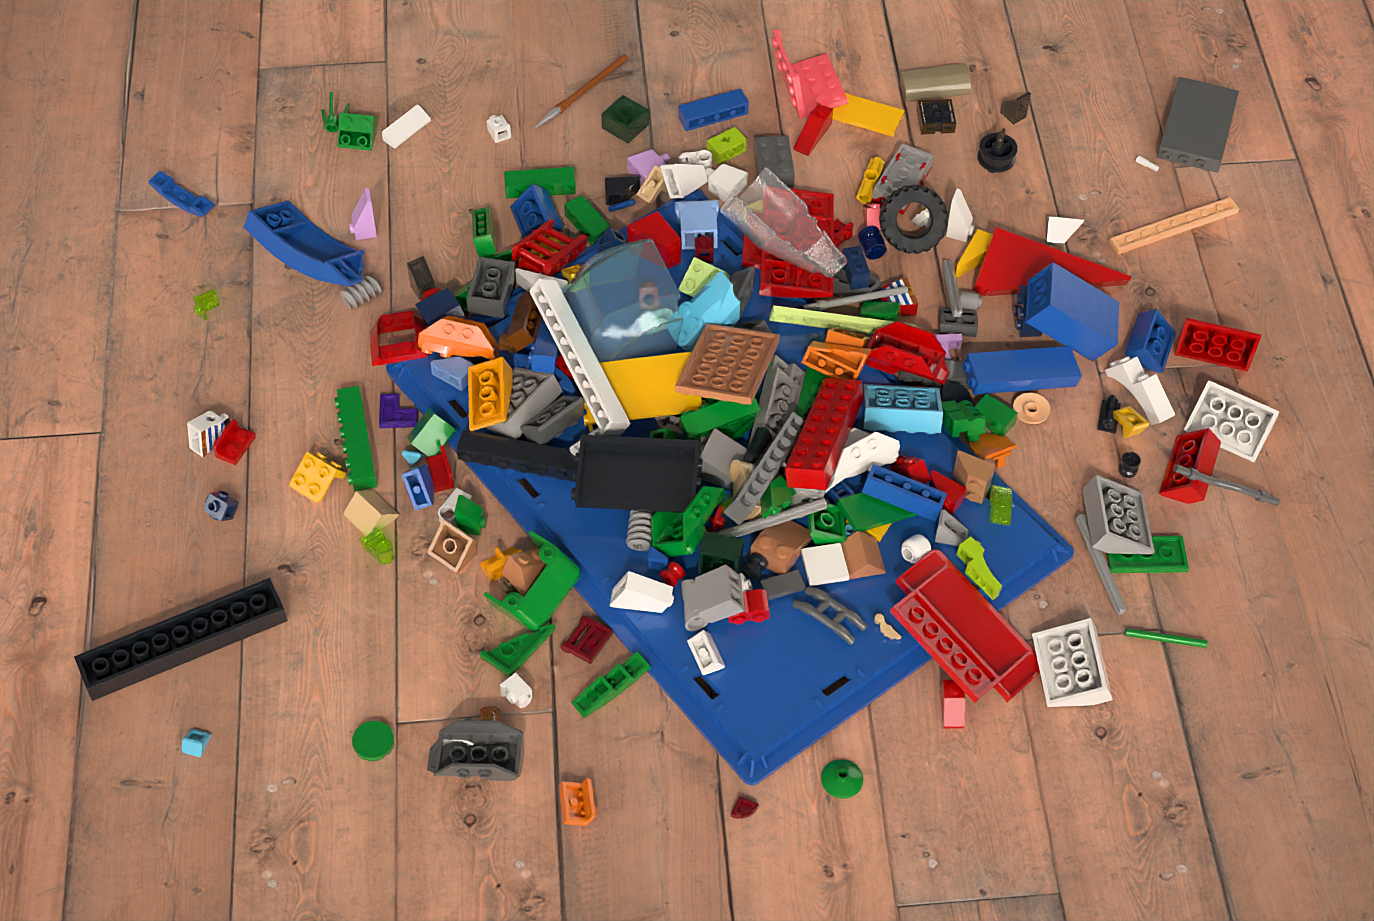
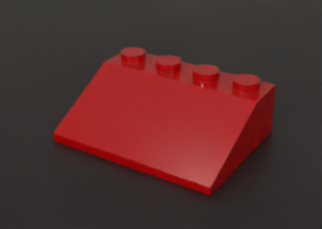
M1186 318L1178 336L1175 355L1248 372L1260 342L1261 334Z

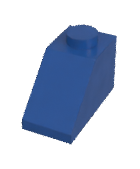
M427 464L411 468L401 474L415 511L433 505V480Z

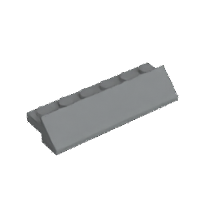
M777 355L772 357V365L767 368L759 401L760 412L755 417L749 445L757 427H766L773 437L792 412H797L806 373L795 363L787 365Z

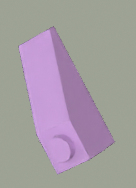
M365 188L351 215L353 223H349L351 234L355 233L356 240L377 237L369 188Z

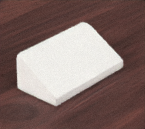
M702 630L687 640L702 675L725 667L710 633Z

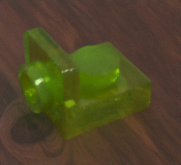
M214 289L193 298L195 302L193 309L196 315H200L203 320H207L206 311L219 306Z

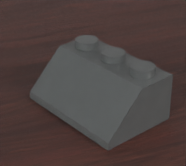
M752 266L733 273L730 280L733 284V293L740 301L739 320L754 291L755 267ZM739 320L735 323V328L737 327Z
M563 395L523 424L520 428L528 442L548 445L550 443L549 440L562 435L564 429L568 426L577 424L578 419L583 416L584 400L582 397Z

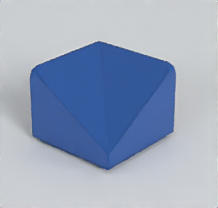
M649 547L648 569L659 571L667 569L669 558L653 547Z

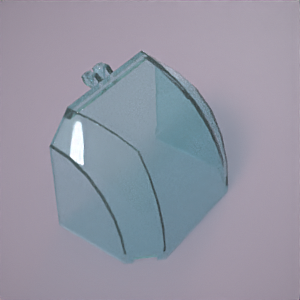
M638 239L611 247L594 255L580 266L566 289L564 297L599 363L675 354L683 323V314H679L677 299H680V293L652 239Z

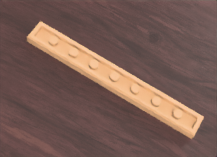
M1231 197L1112 237L1109 239V243L1117 254H1121L1236 214L1239 208Z

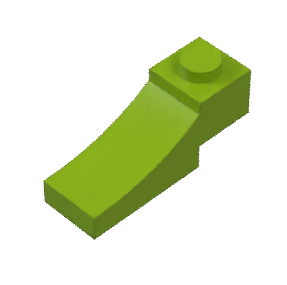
M970 536L959 545L956 555L967 565L965 574L994 600L999 596L1002 585L993 576L984 560L983 554L985 549L980 542L975 541Z

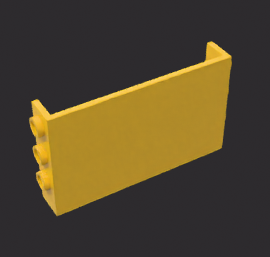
M692 352L599 363L628 420L682 414L688 410H699L700 406L706 404V400H702L701 396L675 392V385ZM584 400V409H587V414H584V424L589 427L591 433L594 431L593 424L597 423Z

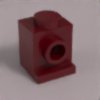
M707 236L695 238V258L706 263H713V238ZM699 253H709V256H699Z

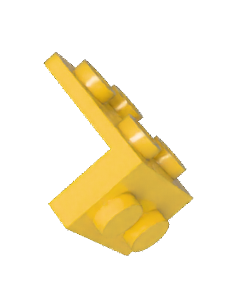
M306 452L289 485L314 502L320 503L334 477L344 479L347 472L341 469L342 466L334 461H331V463L327 461V456L317 452L313 454Z

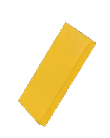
M847 93L845 95L848 104L833 108V120L894 137L905 112L903 109Z

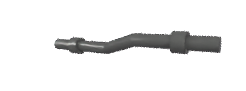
M1177 464L1174 466V472L1185 475L1190 480H1199L1213 486L1251 496L1261 503L1267 502L1275 506L1280 503L1279 498L1270 496L1265 491H1257L1240 484L1216 479L1202 474L1197 469L1191 467L1186 468Z

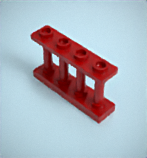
M550 219L513 246L512 260L517 261L523 256L541 265L544 269L542 275L552 277L585 251L588 236L581 234L577 238L572 239L554 230V220ZM552 236L568 245L563 246L548 237ZM542 242V243H544L545 245H547V246H549V247H551V248H553V249H555V250H557V251H559V252H555V253H554V252H552V251H550V250L544 248L543 246L539 245V243ZM533 249L550 259L545 260L529 251Z

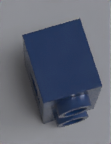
M861 246L843 248L842 265L850 289L869 287L870 271Z

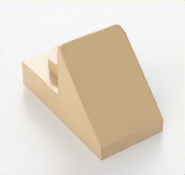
M656 165L636 194L650 204H653L661 190L666 193L668 191L662 170Z

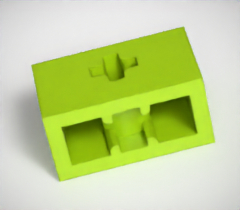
M736 127L707 140V150L711 152L712 159L718 165L745 152L747 147V139Z

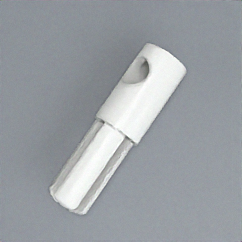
M1141 156L1137 157V163L1156 172L1159 170L1158 165Z

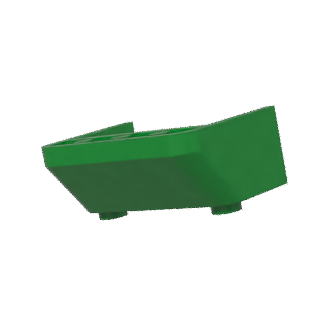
M530 531L528 534L534 544L541 548L539 557L547 565L524 597L513 592L506 595L502 602L487 592L483 595L492 607L531 632H536L551 619L579 580L581 571L559 548L533 531Z

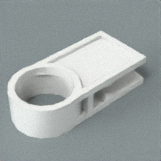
M456 488L438 510L440 523L445 519L441 517L444 512L451 511L455 514L458 495H463L471 501L472 495ZM455 515L452 518L446 519L452 524L456 523Z

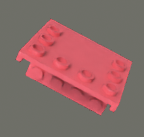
M780 29L773 31L774 38H772V44L774 49L776 48L774 54L776 60H778L776 62L777 69L781 72L790 94L793 107L795 106L800 119L810 116L818 104L830 109L848 104L847 97L827 53L790 65L783 48Z

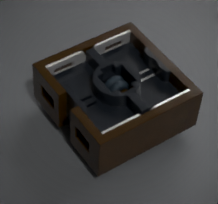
M952 99L918 100L917 115L921 135L935 134V132H941V134L955 133L956 119Z

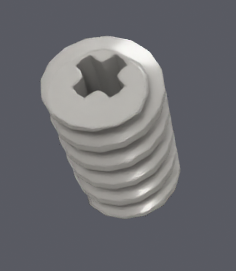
M366 276L365 280L362 279L361 283L348 286L346 290H341L340 296L346 307L351 310V305L356 309L358 308L357 302L363 305V298L369 302V295L376 298L375 292L381 295L382 290L378 281L373 276Z
M630 511L626 538L629 548L636 551H647L651 547L652 511Z

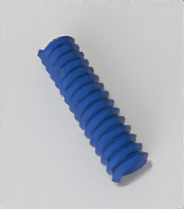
M630 199L622 203L620 202L609 206L608 210L609 212H614L622 208L624 209L625 207L635 205V201Z

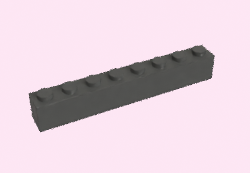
M792 412L780 425L723 512L738 525L753 511L797 442L805 421L796 413Z

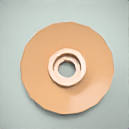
M1024 393L1014 401L1013 410L1018 412L1017 418L1025 423L1038 424L1045 421L1050 415L1051 408L1049 402L1039 394Z

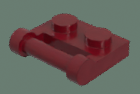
M583 615L579 620L578 626L567 641H563L560 648L565 653H571L591 664L613 635V630ZM585 628H590L580 643L575 646L574 643Z

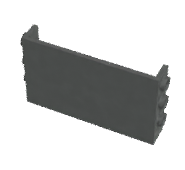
M1179 77L1157 158L1218 173L1239 91Z

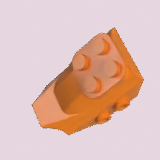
M447 315L419 333L418 347L424 353L432 354L433 352H439L440 356L451 358L453 355L467 357L483 356L490 360L500 358L498 353L499 345L485 323Z

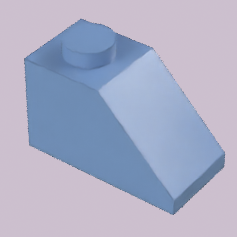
M461 357L439 359L431 362L432 375L463 391L468 386V367L474 366V364Z

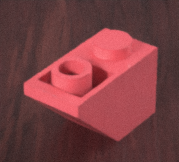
M867 203V207H863L865 229L881 230L879 221L880 204Z

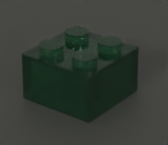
M622 95L601 114L602 129L622 141L630 143L649 125V109Z
M705 531L699 549L698 573L705 574L727 565L737 574H740L743 562L744 539Z

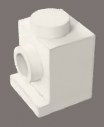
M493 115L487 120V130L495 143L511 138L510 125L506 122L503 115Z
M514 673L500 684L501 695L503 697L506 696L511 704L515 703L519 708L526 707L533 699L532 689L517 673Z

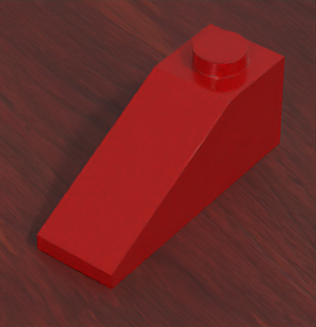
M821 104L815 107L793 150L807 156L810 155L832 125L833 109Z

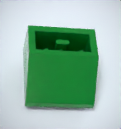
M340 113L337 147L372 151L377 134L378 116Z

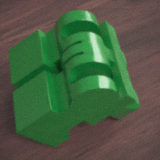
M955 400L941 402L943 409L942 424L946 427L952 438L958 437L960 432L967 434L966 439L969 442L979 441L980 434L986 432L985 420L972 403L968 400H963L959 403H956Z

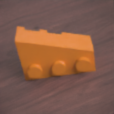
M813 341L809 345L801 363L831 378L858 380L872 349Z

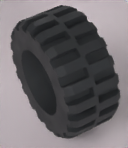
M913 184L902 186L894 190L885 199L879 215L880 228L887 242L895 249L908 254L927 252L932 247L938 245L941 238L945 235L948 227L946 205L941 197L928 187ZM912 202L924 205L931 217L928 229L917 236L904 234L897 224L899 210L904 205Z

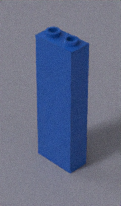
M1071 346L968 353L962 363L963 372L966 373L967 383L973 395L1076 387L1082 377Z

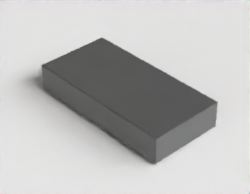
M798 570L760 581L762 590L767 592L768 600L805 590V584Z

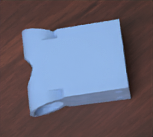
M719 200L675 202V212L680 223L682 250L694 249L695 238H700L701 236L713 238V246L718 248L717 217Z

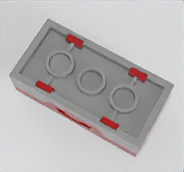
M902 143L873 188L872 203H878L882 207L885 199L894 190L905 185L922 186L932 169L934 155ZM911 203L904 205L898 213L904 215Z

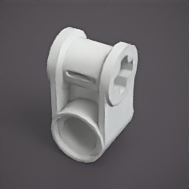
M708 150L685 152L678 158L680 164L704 165L705 170L708 167L712 168V154Z

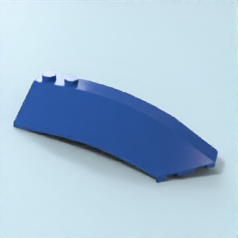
M289 200L249 211L243 228L266 250L289 267L313 279L328 283L352 286L362 282L364 249L359 251L349 247L323 232Z

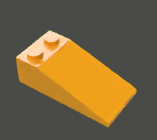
M503 357L468 367L470 431L507 420L513 387L512 368Z

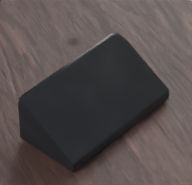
M757 427L744 456V462L755 464L769 444L772 435L766 427Z

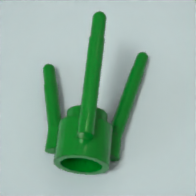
M330 92L329 115L326 118L323 109L321 113L324 123L323 128L328 132L334 133L338 131L339 119L333 114V92ZM350 103L346 105L343 113L348 112Z

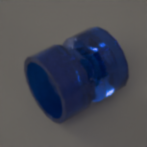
M876 226L863 228L858 234L863 252L869 260L879 259L887 252L881 232Z

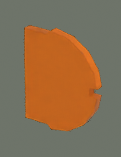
M981 434L979 441L969 442L970 451L984 459L997 460L996 468L1004 467L1006 456L1011 455L1010 450L1017 447L1008 438L996 434Z

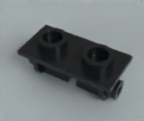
M1110 395L1107 400H1102L1097 430L1116 434L1118 421L1113 418V411L1119 410L1121 406L1116 395Z

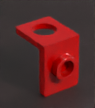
M719 506L715 517L710 516L708 521L712 523V526L707 528V535L713 536L714 532H718L719 528H723L725 522L723 507Z

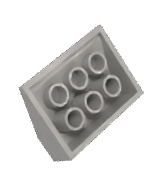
M515 367L512 370L513 387L507 420L484 428L499 437L515 440L520 438L523 433L520 427L547 408L563 392L554 374Z
M1095 475L1082 488L1092 547L1106 553L1153 554L1155 551L1143 493Z

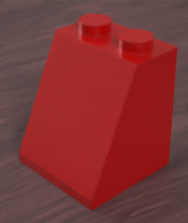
M658 211L627 225V250L630 253L664 270L681 263V238Z

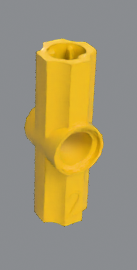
M879 157L871 158L867 170L864 172L856 198L862 204L871 203L873 188L880 179L885 166V162Z

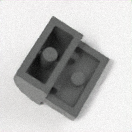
M941 308L939 334L953 332L956 334L962 333V336L976 337L978 331L977 311L962 310V316L959 318L952 316L951 309Z

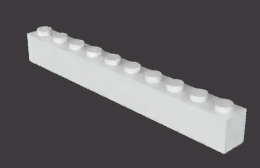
M539 278L529 292L602 435L621 436L631 424L557 281Z

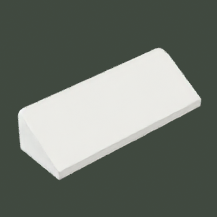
M416 105L382 131L383 141L393 148H397L428 124L431 118L419 105Z

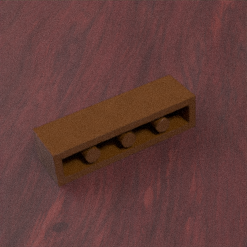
M529 291L518 298L506 335L508 344L513 346L517 352L535 342L542 315Z

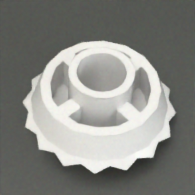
M922 207L911 222L918 227L925 226L928 228L931 220L928 209Z

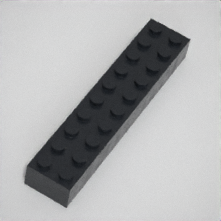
M267 578L76 655L74 658L89 696L94 701L288 620L270 578Z

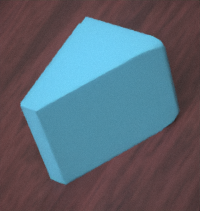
M191 729L182 739V752L201 757L211 734Z

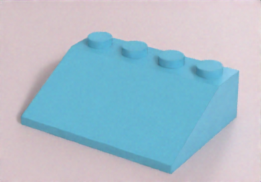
M863 384L864 429L869 431L941 433L943 409L939 388Z

